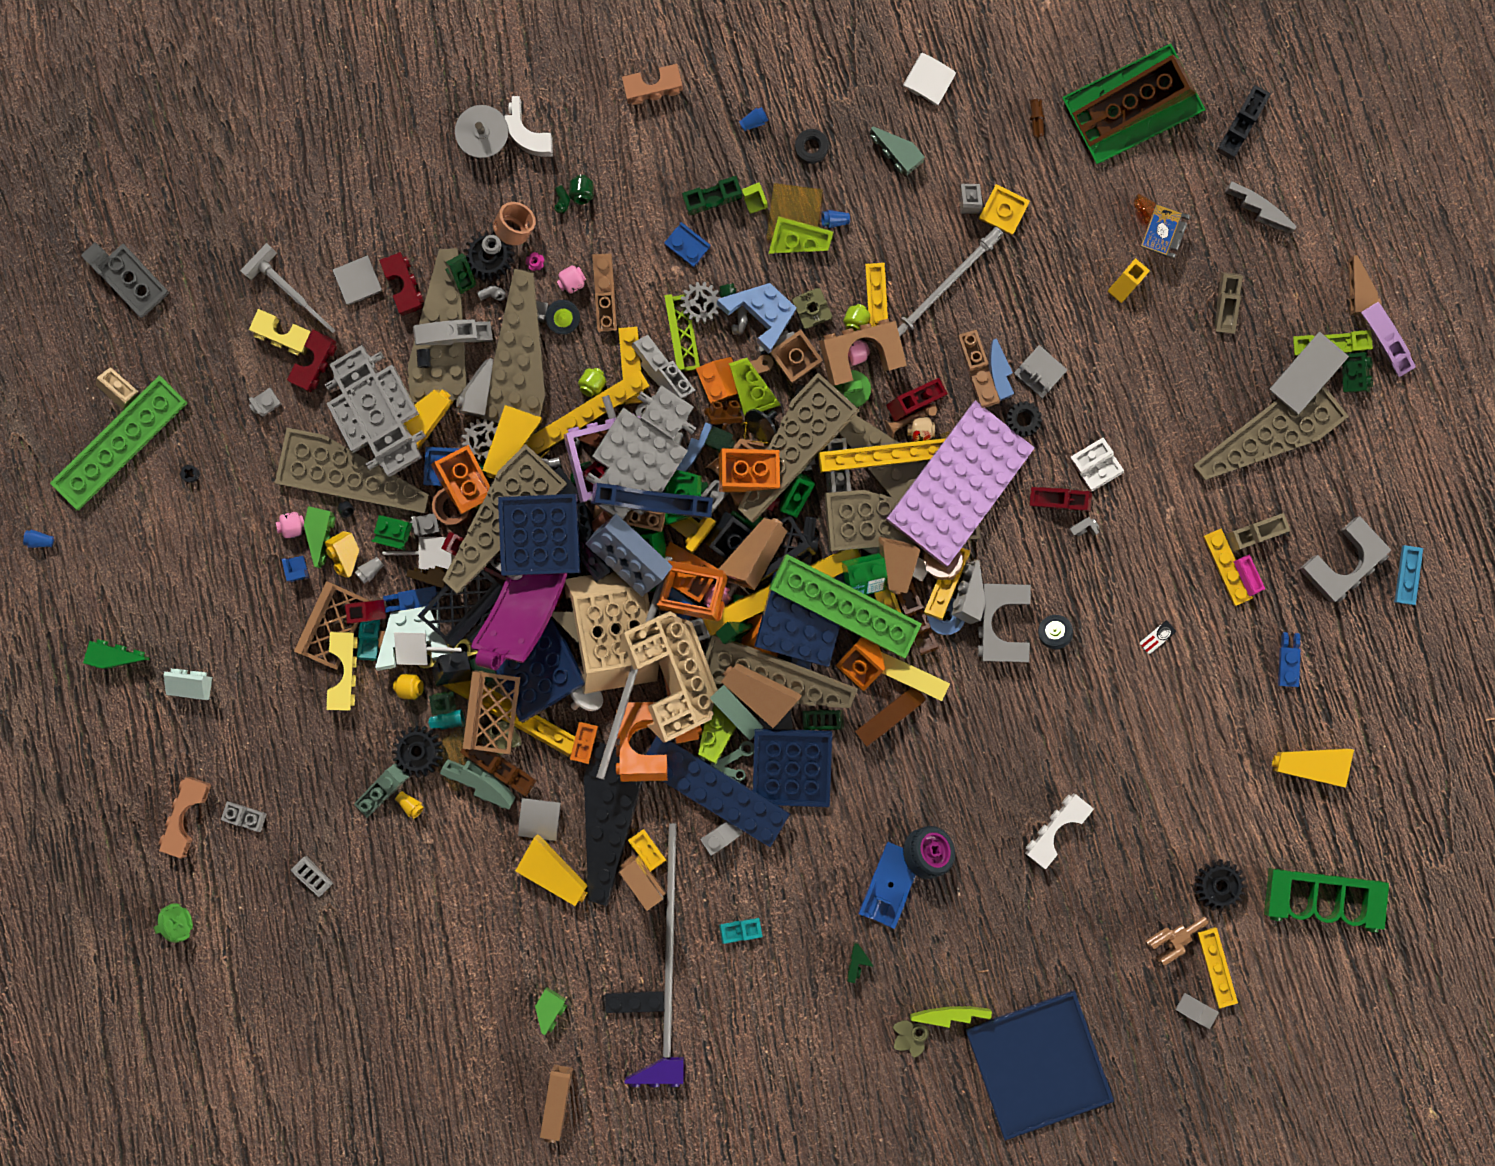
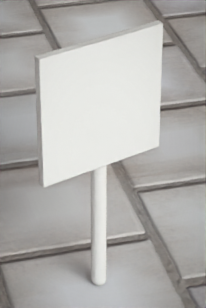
M419 537V551L382 552L383 555H419L420 569H429V567L435 569V565L448 569L452 562V554L441 549L446 537Z
M394 632L397 664L428 665L427 651H462L461 648L427 647L426 633Z

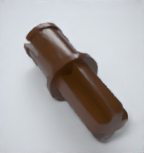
M1038 99L1030 100V121H1032L1033 136L1041 138L1044 136L1043 120L1045 119L1042 111V99H1039V101Z

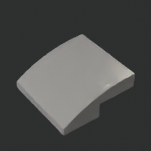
M522 798L518 836L534 838L538 834L545 840L557 841L561 803Z

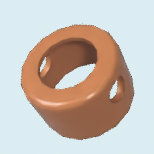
M508 202L498 212L493 222V230L502 242L514 246L521 245L527 241L536 224L535 216L527 206L518 202ZM505 221L515 223L521 231L510 228Z
M444 488L439 490L432 502V510L436 518L449 526H459L465 523L470 518L473 508L464 512L459 518L452 519L447 517L443 512V504L449 498V495Z

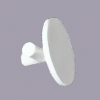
M582 687L570 694L574 700L571 704L573 710L581 707L587 711H596L603 704V696L600 691L583 694Z

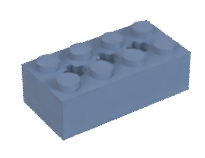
M614 514L600 526L586 542V545L641 596H644L659 584L673 567L617 514Z

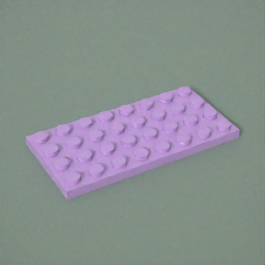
M975 400L894 507L886 521L944 567H948L1034 450V447L1021 436L1015 434L1013 430L985 407L981 408L980 403Z

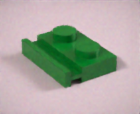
M379 515L374 531L375 538L371 542L405 550V542H408L413 523Z

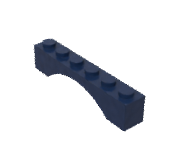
M595 483L593 484L591 504L707 519L711 518L713 498L653 492L618 485Z

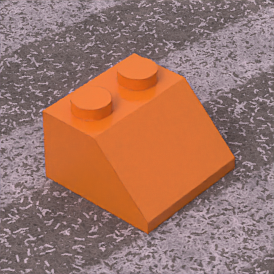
M732 357L715 360L696 368V373L710 406L712 402H723L738 396L729 363L733 362Z

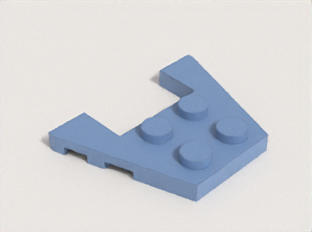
M771 283L720 298L716 304L727 315L743 306L763 324L768 331L758 337L757 343L767 353L772 351L773 346L796 311V307Z

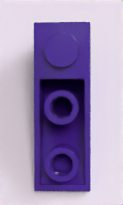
M664 1057L627 1076L624 1084H629V1087H640L641 1084H648L649 1087H660V1084H668V1087H679V1084H683L684 1057Z

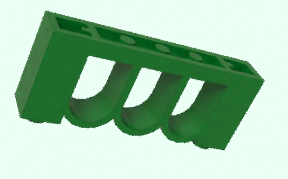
M1269 868L1264 915L1270 916V920L1282 921V918H1288V916L1299 920L1313 916L1315 919L1325 923H1333L1339 919L1343 923L1352 926H1363L1366 928V931L1378 932V929L1385 930L1389 883ZM1292 880L1310 882L1307 908L1300 914H1294L1290 909ZM1319 883L1337 885L1335 907L1331 915L1327 917H1321L1317 912ZM1346 886L1364 888L1361 913L1354 920H1348L1344 915Z

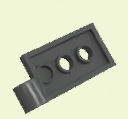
M94 242L81 254L87 263L107 281L141 318L170 293L125 244L120 245L109 256ZM127 273L134 274V279L131 282L125 281ZM141 286H145L147 289L146 294L143 296L138 295V289Z

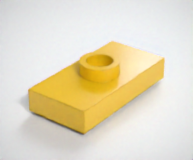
M645 829L628 840L650 872L666 861Z

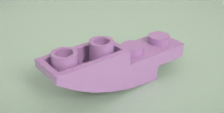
M1377 302L1362 311L1361 313L1376 341L1381 345L1396 375L1401 377L1414 369L1416 366L1407 346L1380 303Z

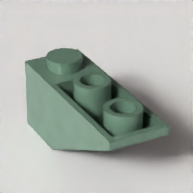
M874 126L871 128L870 138L876 145L879 144L883 148L882 152L888 159L891 158L895 162L894 166L899 173H904L907 176L924 162L925 156L914 143Z
M399 762L386 769L354 803L367 818L410 777L408 772H402L403 766L397 767Z

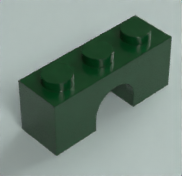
M732 176L718 181L717 185L707 189H700L699 187L683 192L682 199L687 214L690 216L742 199V191L737 176Z

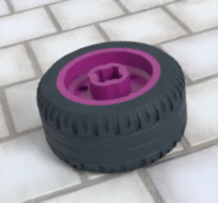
M936 826L922 827L911 832L904 842V861L909 870L920 878L932 879L944 875L954 864L955 847L953 841L941 828Z

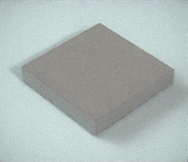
M368 255L333 269L347 305L383 292Z

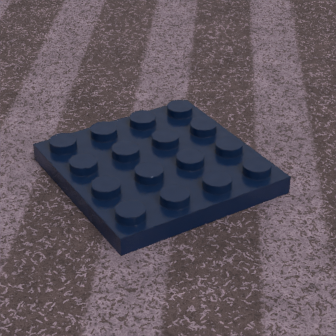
M577 494L498 497L501 575L580 572Z
M776 571L774 572L772 581H773V579H774V577H775V575H776V573H777ZM769 590L754 647L829 667L840 626Z
M552 616L535 647L523 663L505 659L496 670L497 674L521 677L516 714L520 722L527 721L585 685L582 673L556 620ZM507 680L502 684L508 693L514 690L515 681Z
M755 729L753 791L780 806L830 807L832 731Z

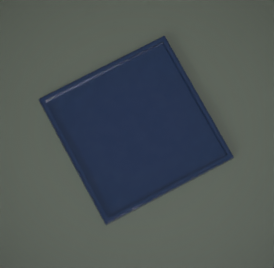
M1075 990L965 1028L1005 1141L1114 1102Z

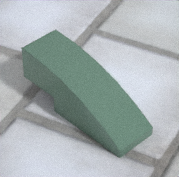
M725 685L710 697L716 706L749 740L755 736V729L764 728Z

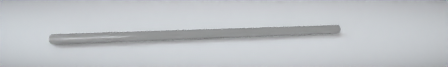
M666 556L665 560L673 561V558ZM665 578L656 586L645 622L655 618L658 609L657 603L659 602ZM632 665L596 778L604 780L638 669L634 670Z
M669 823L663 1034V1057L665 1058L671 1057L676 823Z

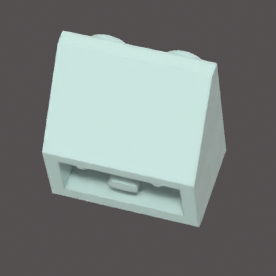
M171 668V672L164 671L166 695L209 700L212 677H208L206 672L190 671V674H187L188 670Z

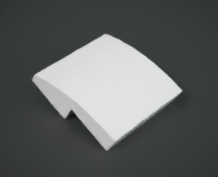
M921 53L903 86L915 95H921L936 106L939 105L956 72L938 60Z
M1104 438L1071 456L1073 464L1091 492L1124 473L1123 468L1114 457V452Z

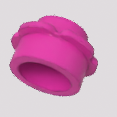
M533 252L526 258V264L531 271L543 268L544 257Z

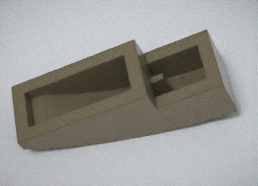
M1221 272L1216 311V332L1235 334L1241 301L1240 291L1243 279L1241 274Z
M1282 513L1227 533L1226 537L1232 552L1291 530L1285 514Z

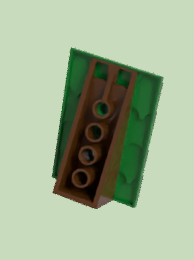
M1171 43L1062 97L1096 164L1105 162L1206 111Z

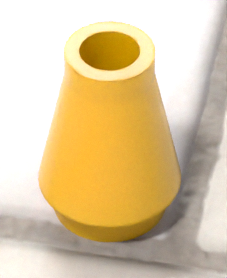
M403 791L395 798L407 816L413 819L418 817L424 809L422 802Z

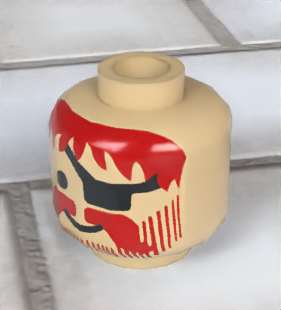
M915 417L912 419L911 424H907V435L911 436L913 442L931 440L932 437H935V422H932L928 417Z

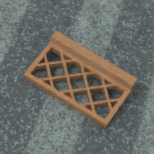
M326 581L294 652L337 670L341 660L338 657L336 664L328 662L325 654L329 653V650L324 652L320 641L330 638V635L319 639L316 631L318 627L326 625L330 634L331 630L328 624L339 620L343 630L340 632L351 630L350 632H355L359 622L354 623L353 627L345 629L341 619L345 618L346 615L340 617L336 606L346 602L348 604L349 601L355 599L363 602L369 600ZM335 590L343 592L346 601L335 604L333 599ZM347 595L352 596L354 598L348 599ZM330 601H332L333 605L328 607ZM334 607L338 618L327 622L325 612L327 609ZM322 618H324L325 623L320 624ZM315 635L317 640L312 642ZM318 642L322 653L317 655L308 653L309 646ZM323 655L324 660L319 658L318 656Z
M477 670L472 672L463 749L511 754L521 677ZM486 677L493 678L498 684L490 691L485 685ZM507 680L515 681L514 690L510 693L502 685ZM497 687H500L506 694L499 701L491 693ZM487 695L495 702L488 710L482 704L483 698ZM508 697L512 702V709L505 712L499 703ZM497 705L504 715L495 721L489 711ZM487 714L493 723L484 729L480 724V718ZM503 717H506L510 722L509 728L505 731L497 724ZM493 725L501 733L494 740L486 732ZM482 733L490 741L486 746L477 745L478 736ZM502 735L507 741V749H501L495 743Z

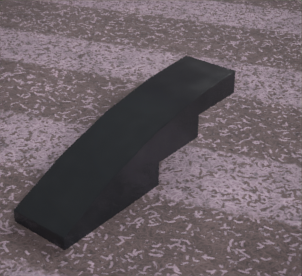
M1254 84L1216 152L1233 161L1271 93Z

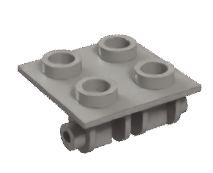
M1038 345L1014 374L1043 398L1065 374L1067 369Z

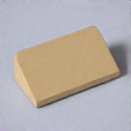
M111 367L96 378V386L122 409L127 407L139 393Z

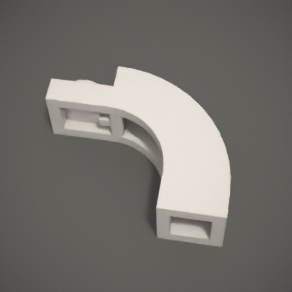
M512 96V103H509V114L512 115H505V120L513 141L518 147L529 154L541 157L553 156L551 133H534L527 130L522 124L521 99L519 96Z

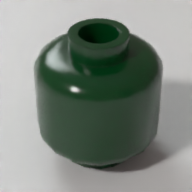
M577 175L570 180L569 197L574 203L585 205L593 199L594 183L590 178H587L585 175Z

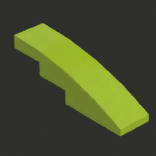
M950 1006L910 1014L911 1021L950 1028L951 1020L970 1023L971 1016L991 1019L992 1011L979 1007Z

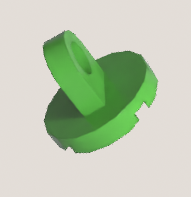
M851 370L853 381L833 386L858 408L869 399L871 384L863 373Z
M178 903L167 905L159 913L158 925L153 927L155 934L161 933L167 941L172 943L182 942L190 936L189 933L193 927L192 917L188 910L182 908Z

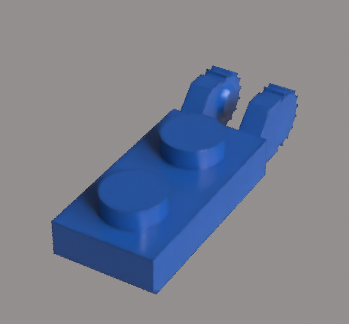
M432 586L383 596L384 601L399 599L400 606L385 608V612L425 607L437 595V587Z
M1286 632L1282 633L1281 648L1279 649L1278 686L1299 687L1301 649H1299L1301 637L1299 633H1294L1293 648H1287L1289 636Z

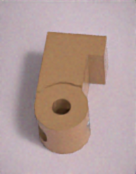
M761 355L757 360L750 361L759 375L766 374L772 370L773 359L769 355Z

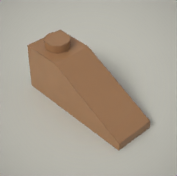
M1354 255L1348 259L1350 316L1362 315V311L1377 302L1381 305L1378 292L1358 255Z

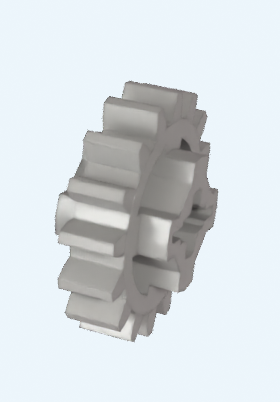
M696 282V287L690 284V291H683L686 297H681V301L685 303L681 304L680 307L686 309L683 312L684 315H690L689 321L695 318L697 324L699 320H702L705 324L707 318L711 321L713 320V314L718 316L719 312L716 309L721 308L716 304L717 300L721 297H716L719 291L715 290L713 292V285H710L708 288L706 287V282L702 286H700L699 282ZM703 291L709 293L711 296L705 295ZM695 292L696 296L694 299L688 301L689 297ZM699 295L702 302H705L703 310L700 304H696L698 303ZM714 305L712 310L707 313V308ZM692 309L698 311L699 314L694 313Z
M477 419L476 425L470 422L471 428L464 429L467 435H462V438L466 439L462 445H469L474 456L478 455L479 461L482 460L483 456L485 459L487 458L489 451H481L491 447L492 432L495 435L497 427L494 428L495 423L492 421L488 424L487 419H484L483 423ZM484 427L483 431H475L478 428ZM485 436V439L487 440V442H486V443H484V442L481 443L480 440H479V438H480V437L483 438V437ZM471 437L474 439L475 442L473 448L470 442Z

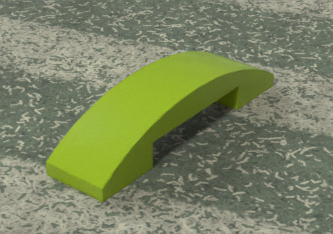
M1371 330L1324 335L1344 353L1373 349ZM1293 336L1294 356H1298L1315 336Z

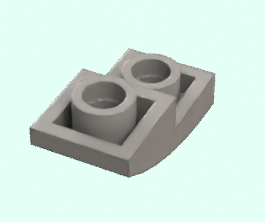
M227 801L221 820L261 832L267 814Z

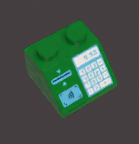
M879 553L841 561L846 585L865 595L886 590L888 576L885 558Z

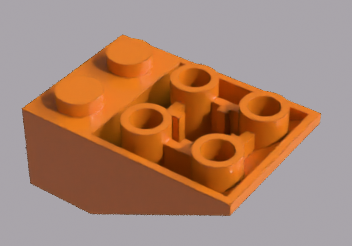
M672 542L666 548L665 558L668 556L673 558L675 562L718 569ZM676 572L672 587L696 602L701 603L715 579Z

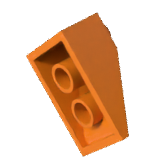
M469 445L431 464L438 480L460 514L483 503L490 485Z
M721 449L719 453V492H747L780 488L779 450Z

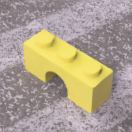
M260 309L257 310L249 328L254 333L253 337L262 341L265 338L271 340L270 344L278 348L285 346L289 348L288 352L298 356L299 353L306 355L308 349L304 345L311 331L293 324L287 334L280 335L277 333L279 319Z

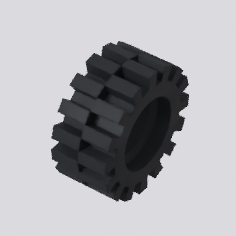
M1028 401L1018 402L1007 413L1006 423L1015 434L1027 437L1034 434L1041 426L1042 414L1033 403L1030 404ZM1026 412L1030 415L1031 423L1028 426L1023 427L1018 424L1017 415L1019 413Z

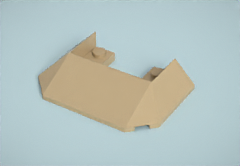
M671 611L623 632L619 653H628L634 670L640 669L654 661H659L671 695L648 706L654 722L647 726L663 742H667L711 720L714 702L710 697L718 691L693 623L676 616L677 614Z

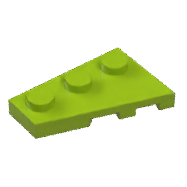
M778 216L768 254L828 251L834 231Z
M748 358L729 363L744 417L750 409L764 411L780 406L779 401Z
M714 703L712 719L704 723L698 755L716 765L736 726Z

